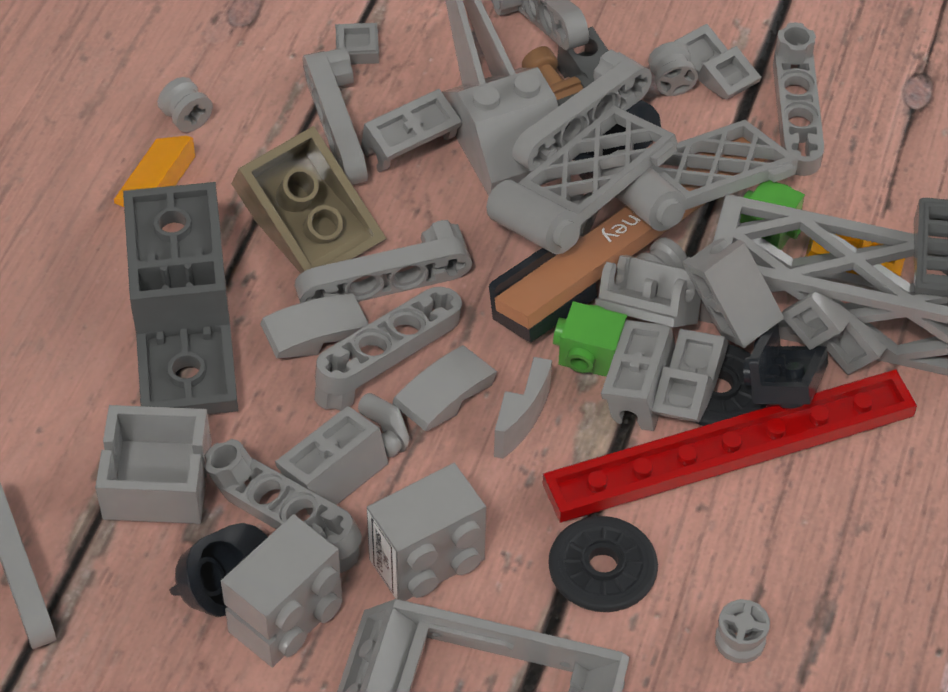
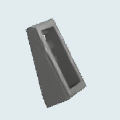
M921 198L914 217V293L948 296V276L926 274L927 270L948 271V257L927 256V254L948 256V239L928 237L948 238V199Z

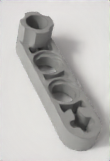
M491 0L498 15L501 16L519 11L564 50L586 45L589 41L586 19L580 8L570 0Z
M794 22L788 23L784 29L778 31L773 60V74L780 143L784 149L798 158L795 175L807 176L819 170L824 153L813 55L816 35L813 30L807 29L803 23ZM791 64L798 65L797 68L791 69ZM800 85L807 92L799 95L792 94L785 87ZM800 116L808 119L811 124L800 127L792 124L789 119ZM799 143H805V155L807 157L801 156V152L798 151Z
M346 48L303 55L302 61L306 82L331 152L352 185L365 183L368 180L364 155L338 87L354 83L349 53Z
M612 49L607 51L600 57L599 64L594 69V82L530 126L518 137L513 147L512 156L514 160L532 172L612 106H616L624 111L628 110L648 92L652 82L651 71L620 52L617 53Z
M441 220L432 223L429 229L422 232V243L314 267L299 274L294 286L300 303L322 297L354 293L357 301L360 302L455 280L465 275L471 269L472 260L458 224H451L448 220ZM408 266H414V267H412V268L409 269V270H406V271H403V272H397V271L401 270L402 268H405V267H408ZM364 276H370V277H368V278L365 279V280H362V281H359V282H353V281H355V280L358 279V278H361V277H364Z
M446 287L427 289L323 351L316 361L314 398L316 403L325 410L338 409L341 411L346 406L351 407L354 404L356 388L453 330L460 320L461 297L457 292ZM399 325H410L415 327L418 332L406 335L401 334L395 328ZM367 345H374L381 348L384 352L380 355L371 356L363 353L360 349Z
M230 439L225 443H216L205 454L207 460L204 467L222 495L230 503L275 529L279 528L289 517L300 510L313 508L312 514L304 522L339 549V560L349 557L359 547L362 538L360 529L346 510L253 459L238 440ZM248 479L250 483L246 487L244 482ZM280 489V494L275 500L268 504H259L262 496L268 491ZM327 525L330 531L338 534L339 536L331 534L327 537V535L323 531L324 527Z
M0 483V562L32 649L55 642L57 639Z

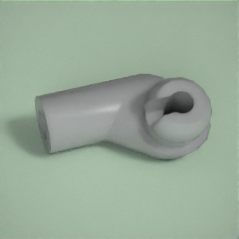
M372 393L365 394L359 401L358 411L365 417L380 424L383 431L381 435L386 456L391 458L396 456L399 451L404 452L410 437L400 409Z

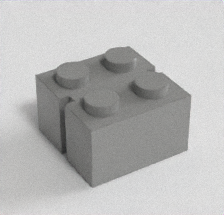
M109 405L103 438L105 450H101L95 486L103 520L201 524L206 488L205 478H207V471L204 468L207 462L205 454L211 448L212 443L207 409Z
M293 514L221 580L224 604L227 606L225 612L228 632L272 668L284 656L290 657L294 655L304 644L307 634L320 622L326 623L331 620L342 604L339 549Z

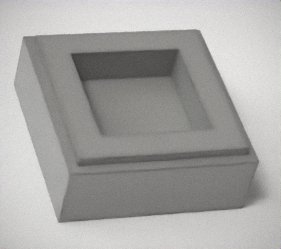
M377 23L335 24L336 49L346 48L351 64L379 63Z

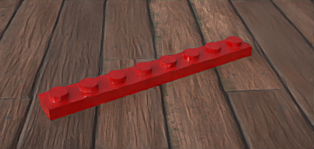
M897 369L817 392L811 404H804L801 407L782 408L776 404L543 473L542 484L559 523L914 417L917 404Z

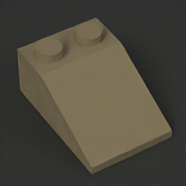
M314 126L240 167L231 183L257 224L300 273L314 267L356 258L386 240L382 230Z

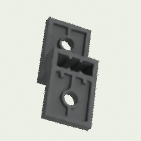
M216 182L123 191L129 293L137 340L141 406L207 409L208 414L238 411ZM169 223H180L184 225V227L177 232H166L162 230V228ZM187 366L195 367L199 370L191 378H180L175 375L180 368Z

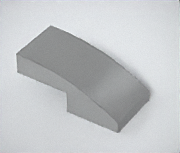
M708 24L674 41L685 44L689 49L691 63L697 70L698 80L708 89L726 100L760 82L762 78L738 47L735 46L728 50Z
M813 292L782 312L784 320L809 350L820 344L827 346L829 354L847 375L879 359L887 349L883 342L855 315L840 304L817 292Z
M354 293L322 297L292 305L263 317L260 324L277 359L318 355L323 343L339 342L369 323Z
M685 329L679 330L670 367H663L652 407L653 414L700 422L714 391L729 344L725 336Z
M462 345L417 375L394 397L392 404L398 407L402 413L423 430L428 431L457 416L463 400L492 386L497 371Z
M533 357L524 395L505 391L495 427L494 457L504 459L525 439L538 420L551 387L552 360Z

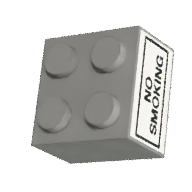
M455 462L367 506L369 560L395 599L406 601L412 597H423L433 591L440 582L456 574L465 575L473 571L481 561L485 560L486 505Z

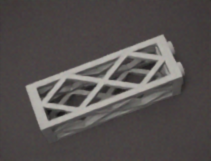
M730 194L725 195L713 242L721 238L725 239L727 245L737 240L745 242L771 292L786 291L798 300L807 297L813 292L822 294L855 315L883 342L887 349L877 360L948 376V359L936 357L948 355V296L914 293V283L910 284L881 265V263L914 256L913 233ZM741 214L764 218L762 220L740 223ZM800 229L830 253L792 258L761 237ZM836 234L883 245L856 248ZM927 254V256L948 257L946 255ZM854 270L859 275L847 273L846 271ZM942 271L948 276V271ZM701 300L698 321L714 324ZM907 317L935 336L897 345L869 322ZM784 319L778 323L780 339L804 344Z

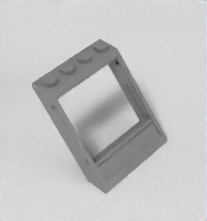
M394 599L364 610L337 692H410L426 638L573 672L568 692H622L630 657L616 650Z

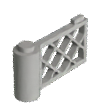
M612 106L520 182L504 180L497 184L488 197L487 214L491 220L554 254H563L578 241L581 224L651 166L656 165L659 167L677 152L676 146L678 143L674 133L616 106ZM615 124L626 128L625 132L603 135ZM655 142L649 148L634 150V144ZM625 145V152L603 156V149ZM594 151L593 158L572 161L580 153ZM625 166L617 174L602 176V170ZM593 172V178L571 182V175ZM562 177V184L546 187L540 186L548 179ZM593 192L580 205L570 201V196Z
M742 120L678 142L676 146L677 152L661 164L679 166L678 169L662 168L653 165L615 197L653 229L664 231L677 225L687 209L768 180L774 183L795 175L798 158L747 120ZM743 137L750 143L733 142L732 140ZM625 149L617 150L612 154L625 152ZM698 152H707V153H716V154H715V156H707V155H699V154H695V153H698ZM723 154L747 157V159L725 158ZM754 158L768 159L774 161L770 163L754 161ZM625 166L602 170V176L617 174ZM687 167L710 170V173L688 171L686 169ZM718 171H725V172H733V173H740V174L731 176V175H722V174H717V173H718ZM681 184L696 185L703 187L697 188L692 191H688Z

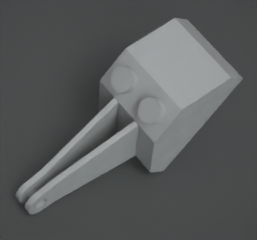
M445 0L462 85L442 91V93L462 120V125L458 127L455 137L489 196L494 187L500 182L513 180L518 183L531 173L530 170L514 160L512 156L514 144L526 129L556 109L558 102L538 67L513 69L481 0ZM467 14L491 72V77L484 78ZM562 177L553 178V179H548V180L545 181L544 183H547V182H550V181H554V180L560 179V178H562Z

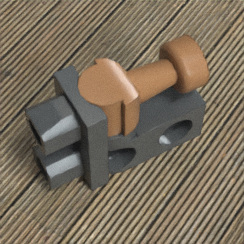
M593 26L588 28L589 41L582 53L577 54L574 49L564 50L558 45V55L556 57L549 47L541 46L530 51L522 61V68L538 67L556 96L558 106L594 82V69L598 66L600 57L609 51ZM556 69H558V70L560 71V73L562 74V76H563L564 78H567V77H570V78L564 80V79L559 75V73L556 71Z

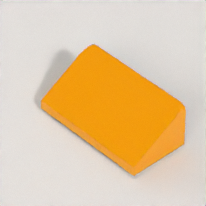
M190 136L157 138L115 196L114 204L124 207L123 191L176 186L196 157L193 138Z

